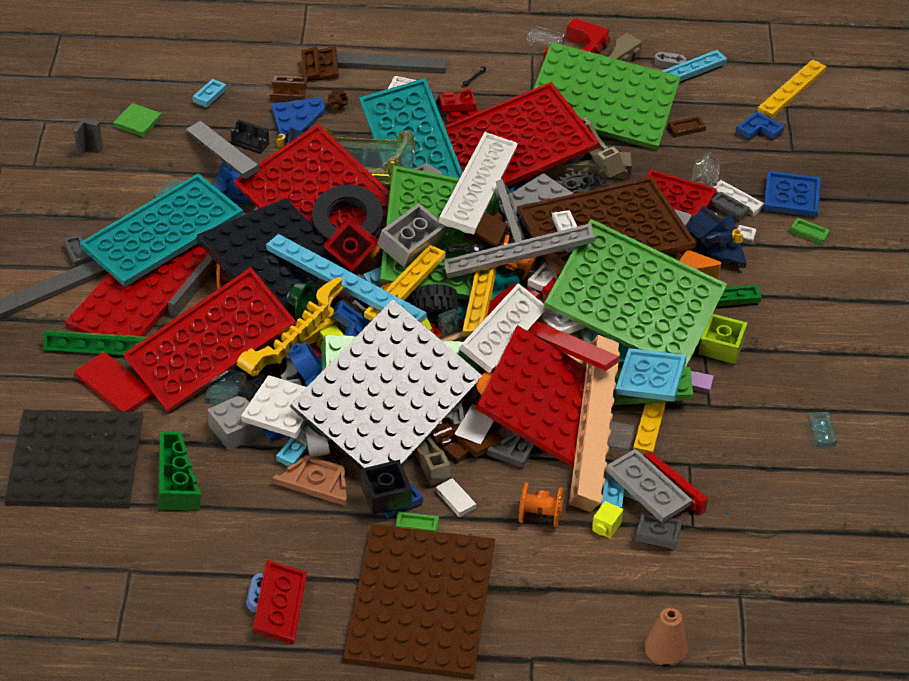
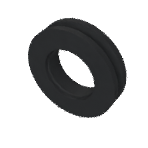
M339 185L325 191L316 200L312 211L313 227L326 240L338 229L330 222L329 217L335 210L345 206L361 209L366 214V220L361 226L376 239L380 235L383 227L382 206L379 199L370 190L357 185Z

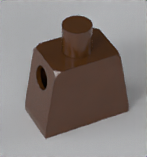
M485 212L474 235L465 233L463 239L473 245H482L485 250L498 247L507 227L506 223L503 222L504 216L500 213H495L492 216Z

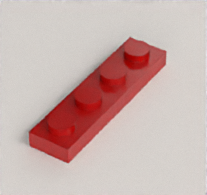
M649 451L644 454L646 459L692 499V503L689 506L691 510H694L699 515L706 512L708 498L652 452Z

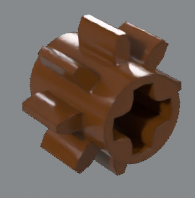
M332 90L331 94H328V105L333 110L336 108L338 111L345 109L344 106L348 105V95L343 90Z
M442 421L430 433L434 443L439 444L441 448L447 446L454 436L451 426L443 424Z

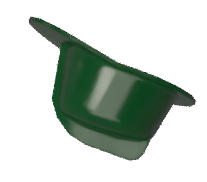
M310 281L307 284L296 283L287 295L288 304L295 308L296 320L303 318V312L308 310L307 304L309 301L314 302L317 293V286L314 281Z

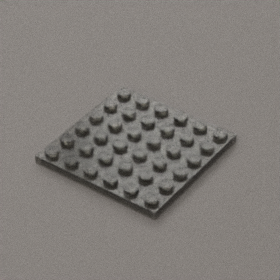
M23 409L5 496V505L130 509L144 419L143 412Z

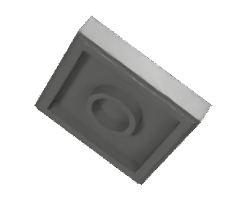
M641 513L635 541L676 549L682 521L670 518L661 523L653 514Z

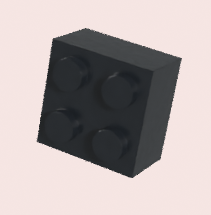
M400 460L360 469V486L372 515L412 506V487Z

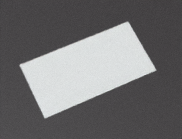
M472 404L455 435L481 444L494 420L475 409L476 405Z

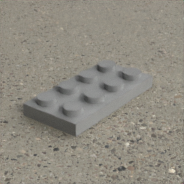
M503 179L495 181L497 188H494L501 202L502 214L505 215L507 220L505 223L512 236L510 238L511 242L525 240L510 191Z
M637 449L630 451L606 467L605 471L661 523L686 509L692 503L690 497Z

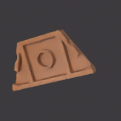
M306 455L297 463L287 467L285 473L280 476L276 474L273 477V484L344 506L347 504L344 466Z

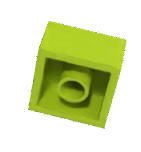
M712 314L701 336L698 355L736 364L745 340L747 322Z

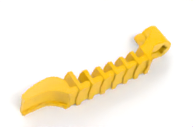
M337 277L317 291L318 306L309 301L307 304L308 311L305 310L302 315L305 321L299 318L296 323L298 329L293 325L290 327L289 333L291 336L284 332L281 337L283 343L276 339L274 342L275 349L267 346L262 350L255 351L250 348L240 355L237 360V366L250 375L256 376L266 365L281 364L282 359L285 356H289L288 352H290L291 347L296 343L303 342L304 338L310 335L311 331L315 327L317 328L322 320L325 321L326 316L331 313L330 305L332 300L344 289L342 285L343 280Z

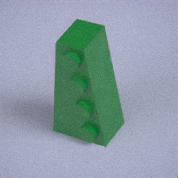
M160 431L158 509L200 511L201 492L198 489L197 480L193 474L192 465L188 459L181 432Z

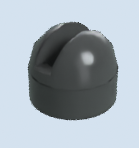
M472 388L465 395V399L468 400L471 397L470 402L473 403L480 398L481 394L478 390Z

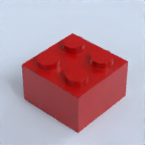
M349 215L325 242L324 248L353 272L377 245L378 239Z

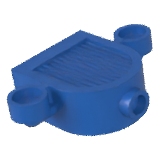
M306 341L302 344L296 343L291 347L290 352H288L289 356L308 386L322 372V360Z

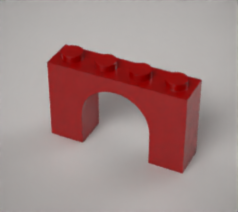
M574 17L567 25L566 39L585 46V48L580 50L600 55L603 48L608 46L610 42L609 29ZM550 45L544 51L543 63Z

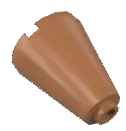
M666 608L660 613L645 640L646 655L658 665L663 666L664 663L675 666L681 663L687 656L688 642L682 614L674 608Z

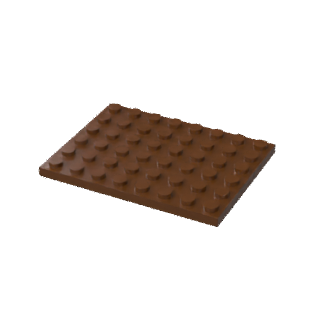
M653 177L517 206V213L532 238L558 232L552 220V213L570 210L577 227L588 224L590 219L666 255L696 248L695 240ZM566 249L542 255L556 280L572 252L567 253Z
M371 524L343 663L474 679L495 538Z

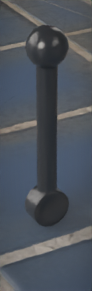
M482 66L471 78L464 80L463 86L467 87L478 75L485 73L486 67Z

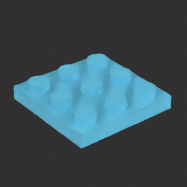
M629 348L616 386V394L675 401L686 364V355Z

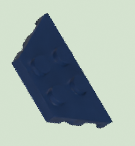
M732 215L722 218L731 232H733L736 227ZM730 240L715 243L710 248L703 246L706 257L728 265L730 262L738 263L740 268H746L747 262L741 243L737 244Z

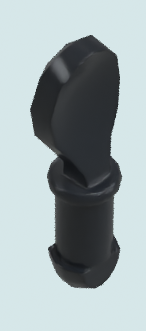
M478 244L466 247V245L448 246L446 252L448 254L465 255L467 252L470 254L485 250V248Z

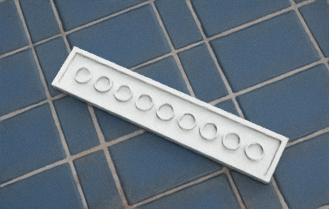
M484 132L443 209L438 223L474 235L495 193L494 188H497L495 181L502 179L517 149L518 143Z

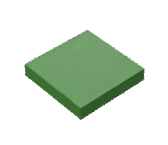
M132 103L113 123L116 128L144 137L162 118V114Z

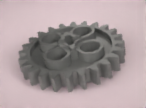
M581 171L578 174L572 172L571 176L566 173L565 178L560 177V181H556L574 194L610 186L609 183H606V179L601 180V176L595 177V173L588 175V171L585 174H582Z

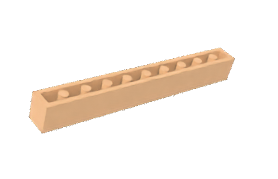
M598 335L591 343L594 346L620 356L618 342ZM587 363L569 504L588 512H592L597 506H600L603 500L601 491L605 483V478H603L607 466L605 458L609 450L607 441L611 433L609 424L613 416L611 408L614 404L613 392L616 388L615 376L618 372L616 365L607 371Z

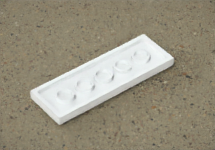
M517 284L461 344L459 349L490 373L496 367L515 327L519 325L528 331L547 308L544 307L540 300L520 284Z

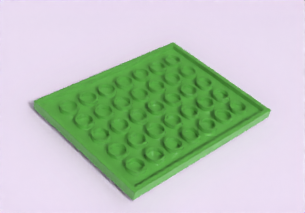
M551 42L534 89L552 82L580 119L586 117L591 122L598 135L658 151L681 76Z
M393 166L386 227L418 203L439 219L460 178ZM494 193L485 211L492 216L498 213L499 199L496 193ZM453 227L445 228L442 240L435 244L434 247L445 251L446 257L417 287L428 284L448 285L457 290V298L470 299L475 272L448 279L444 264L446 259L464 255L448 254L446 252L448 246L466 245V247L473 245L463 239L464 232ZM383 250L379 283L388 284L394 282L408 266L404 268Z
M590 219L588 224L591 223L595 242L574 248L548 295L544 307L630 349L686 355V367L727 284Z

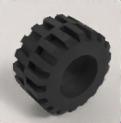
M443 284L423 285L415 288L409 295L410 304L425 311L427 316H441L453 319L458 315L457 290L451 286Z

